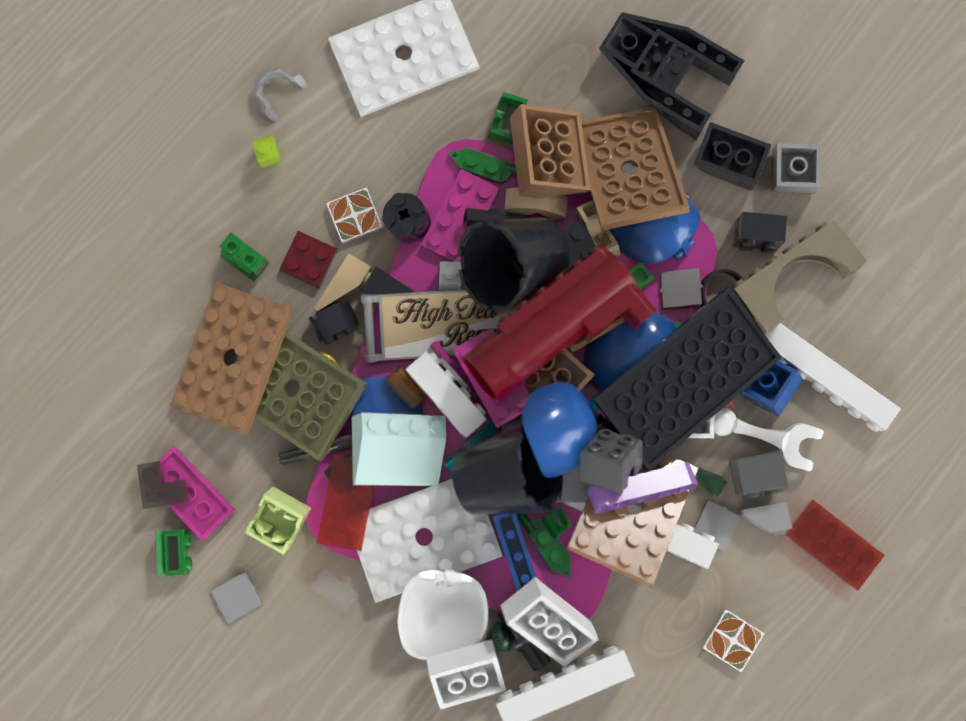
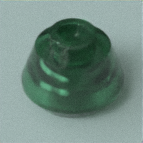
M496 622L487 632L485 641L492 639L496 652L510 651L513 647L509 638L510 633L504 624Z

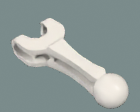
M722 408L714 415V433L716 435L726 436L733 432L764 440L779 449L782 459L786 464L807 471L812 470L813 462L801 456L799 445L806 438L821 439L824 433L822 429L801 422L794 423L785 430L760 428L736 418L733 411L728 408Z

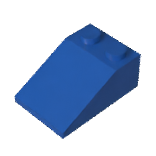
M777 361L740 394L762 409L779 417L801 384L802 379L798 370Z
M407 373L362 379L368 385L353 408L354 416L360 413L423 415L418 385Z

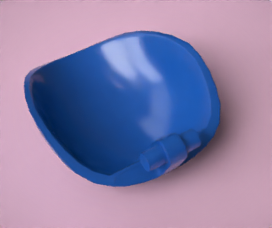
M687 198L690 207L688 213L609 230L619 244L620 251L635 261L645 264H657L669 259L671 256L678 261L692 250L691 246L695 243L692 236L698 229L701 219L698 209Z
M655 312L634 331L625 321L588 343L584 352V364L596 375L592 382L602 391L672 333L677 326L672 320L668 319L666 314L660 316Z
M557 382L537 389L531 393L525 403L522 415L523 426L544 476L547 478L558 477L579 467L580 453L598 433L595 411L583 392L571 383Z

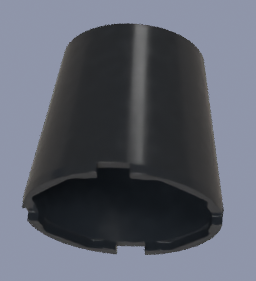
M547 218L481 221L471 225L460 239L457 256L460 257L461 269L458 271L464 288L479 306L486 310L492 309L503 312L532 297L543 286H550L553 283L552 280L560 273L566 274L570 263V248L561 228Z
M523 424L462 447L456 452L453 459L452 481L454 490L460 504L470 514H545L553 512L556 509V502L561 500L563 475L553 478L544 476L527 438Z

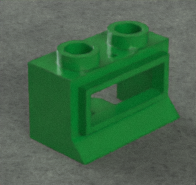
M503 92L488 138H495L513 145L512 131L510 134L500 131L508 105L518 108L521 104L527 105L528 100Z
M231 232L219 246L222 249L220 257L253 282L269 264L264 256Z
M188 530L156 531L157 577L189 575V570H192L193 563L192 557L189 556L188 547L192 545L191 534H188ZM168 536H178L179 570H169Z

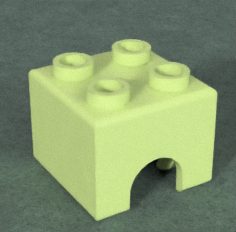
M272 487L263 495L259 503L260 507L254 518L249 522L244 533L284 555L292 547L312 508Z

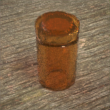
M402 366L392 371L384 380L409 409L417 406L426 396Z

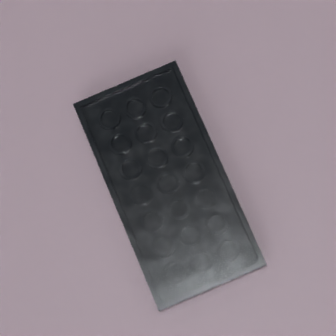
M726 287L593 397L592 401L618 434L631 435L635 439L642 440V466L645 470L649 471L782 357L731 288Z

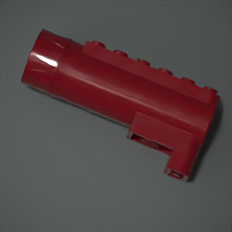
M598 245L593 248L585 260L579 259L576 261L566 275L562 272L556 276L549 288L543 286L534 294L535 296L530 302L525 300L516 307L517 310L512 316L508 313L498 321L499 324L497 325L496 332L484 338L480 344L462 357L471 375L494 401L497 402L516 386H520L528 377L580 337L588 343L621 317L624 318L634 331L657 311L639 289L626 265L614 253L609 251L606 246L601 248Z

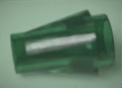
M700 467L695 475L697 482L712 496L715 494L719 497L728 482L723 479L724 476Z

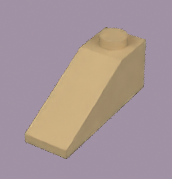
M348 253L315 306L314 310L316 313L343 301L362 289V286L373 271L372 267Z

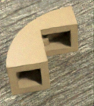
M510 188L506 191L505 210L521 215L540 213L550 220L566 218L568 197L564 195L543 198L519 196L518 188Z
M593 200L576 207L580 220L583 219L595 245H599L601 248L606 246L609 251H614L616 256L621 255L619 244L610 230L601 231Z

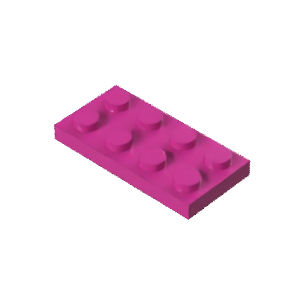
M461 169L425 235L421 247L451 262H460V257L457 256L458 245L463 233L468 229L464 228L463 224L465 209L489 210L500 188Z
M491 327L452 350L496 428H499L523 414L525 403L530 394L524 383H521L520 386H516L496 402L487 395L467 369L462 357L480 344L484 338L494 333Z
M173 446L142 476L146 483L201 541L210 536L236 510L176 446Z

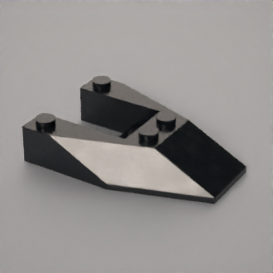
M621 12L599 47V50L647 104L678 129L696 140L712 114L675 93L690 66L693 64L730 86L745 61L689 27Z

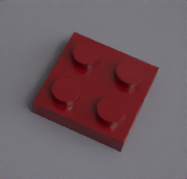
M297 231L279 270L320 289L338 249Z

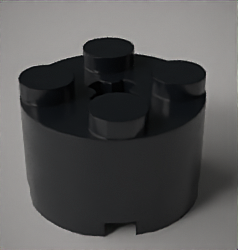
M396 193L384 206L382 221L390 233L399 241L409 243L421 239L427 234L431 225V217L428 209L417 196L410 193Z
M344 300L346 305L341 306L337 303L316 313L318 317L316 319L312 316L308 318L319 342L324 341L328 345L338 340L337 335L343 332L345 335H349L358 330L356 326L360 323L349 300Z

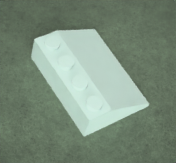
M360 413L353 416V485L437 486L439 484L446 443V416Z

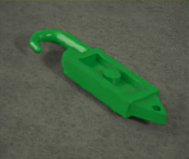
M466 147L464 150L448 153L458 165L459 170L463 169L473 175L496 183L506 182L511 173L517 175L515 165Z
M517 514L520 522L551 570L571 578L570 561L572 559L558 537H552L542 519L531 522L526 514Z

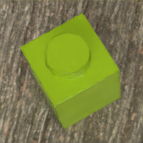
M273 135L252 141L256 158L261 168L282 162Z

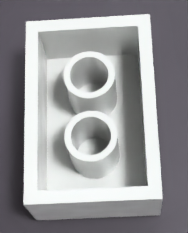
M492 639L426 658L429 677L440 709L506 691Z

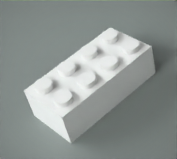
M425 352L405 372L442 414L446 416L457 431L466 438L487 420L484 417L486 412L478 403L472 404L469 400L471 395L464 387H457L454 383L456 378L448 369L446 371L442 370L439 366L441 361L433 352L430 355Z
M536 577L501 605L506 623L564 667L599 640L592 622Z

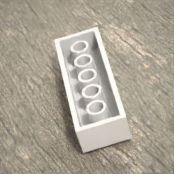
M612 645L602 650L604 654L597 657L594 654L582 658L583 662L578 665L570 663L565 667H561L562 671L557 674H553V672L546 673L540 676L541 680L532 683V680L519 685L520 689L512 692L509 689L498 694L499 698L496 699V705L502 720L531 721L634 677L635 675L625 651L621 647L617 648L615 645Z

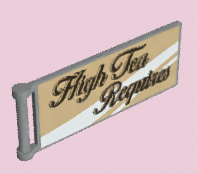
M466 289L361 295V303H363L366 340L364 360L365 362L417 359L425 352L429 355L433 352L436 355L430 347L436 340L448 356H455L452 349L491 327L496 332L497 325L499 324L498 321L508 313L512 316L517 310L516 307L518 305L503 312L492 309L486 310L469 296ZM534 295L526 300L530 302ZM374 302H379L382 353H375L372 307Z

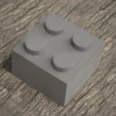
M777 143L772 149V192L816 193L821 187V144Z

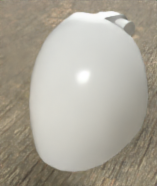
M447 569L426 571L411 578L402 593L398 612L399 635L403 648L408 654L415 658L426 660L428 657L474 645L481 641L487 628L488 605L485 592L479 582L468 575Z

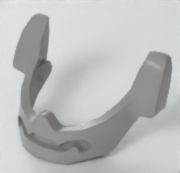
M269 68L259 73L254 81L255 94L262 102L260 111L274 122L278 119V116L270 108L269 102L265 100L263 87L269 84L271 78L282 77L296 84L301 89H305L307 83L296 71L288 74L280 68Z

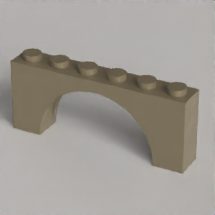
M835 220L829 224L826 222L822 223L815 229L816 233L813 235L806 234L799 240L800 244L795 247L793 244L782 251L783 255L777 258L774 256L765 263V268L761 270L758 267L748 275L750 278L745 282L741 279L732 286L734 294L764 334L770 332L784 320L777 308L774 294L777 276L783 268L796 262H816L831 268L844 280L867 262Z

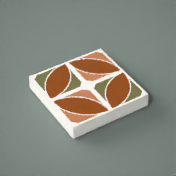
M367 187L326 203L342 244L383 229Z
M725 609L702 648L742 672L764 633Z

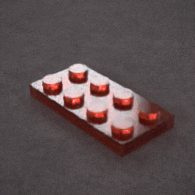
M334 453L317 543L361 551L374 485H353V457Z
M810 500L792 524V529H789L785 536L856 591H859L885 556L814 500Z

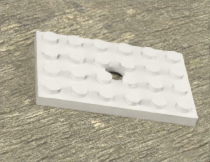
M421 0L328 38L361 117L479 70V64L451 0ZM406 45L411 48L412 54L409 59L402 60L396 57L395 52L399 46Z
M452 479L439 483L437 486L428 487L346 517L375 603L403 593L407 583L419 573L444 569L454 570V572L459 573L502 557L488 514L468 513L456 496ZM421 528H427L433 534V540L427 546H421L416 542V532Z

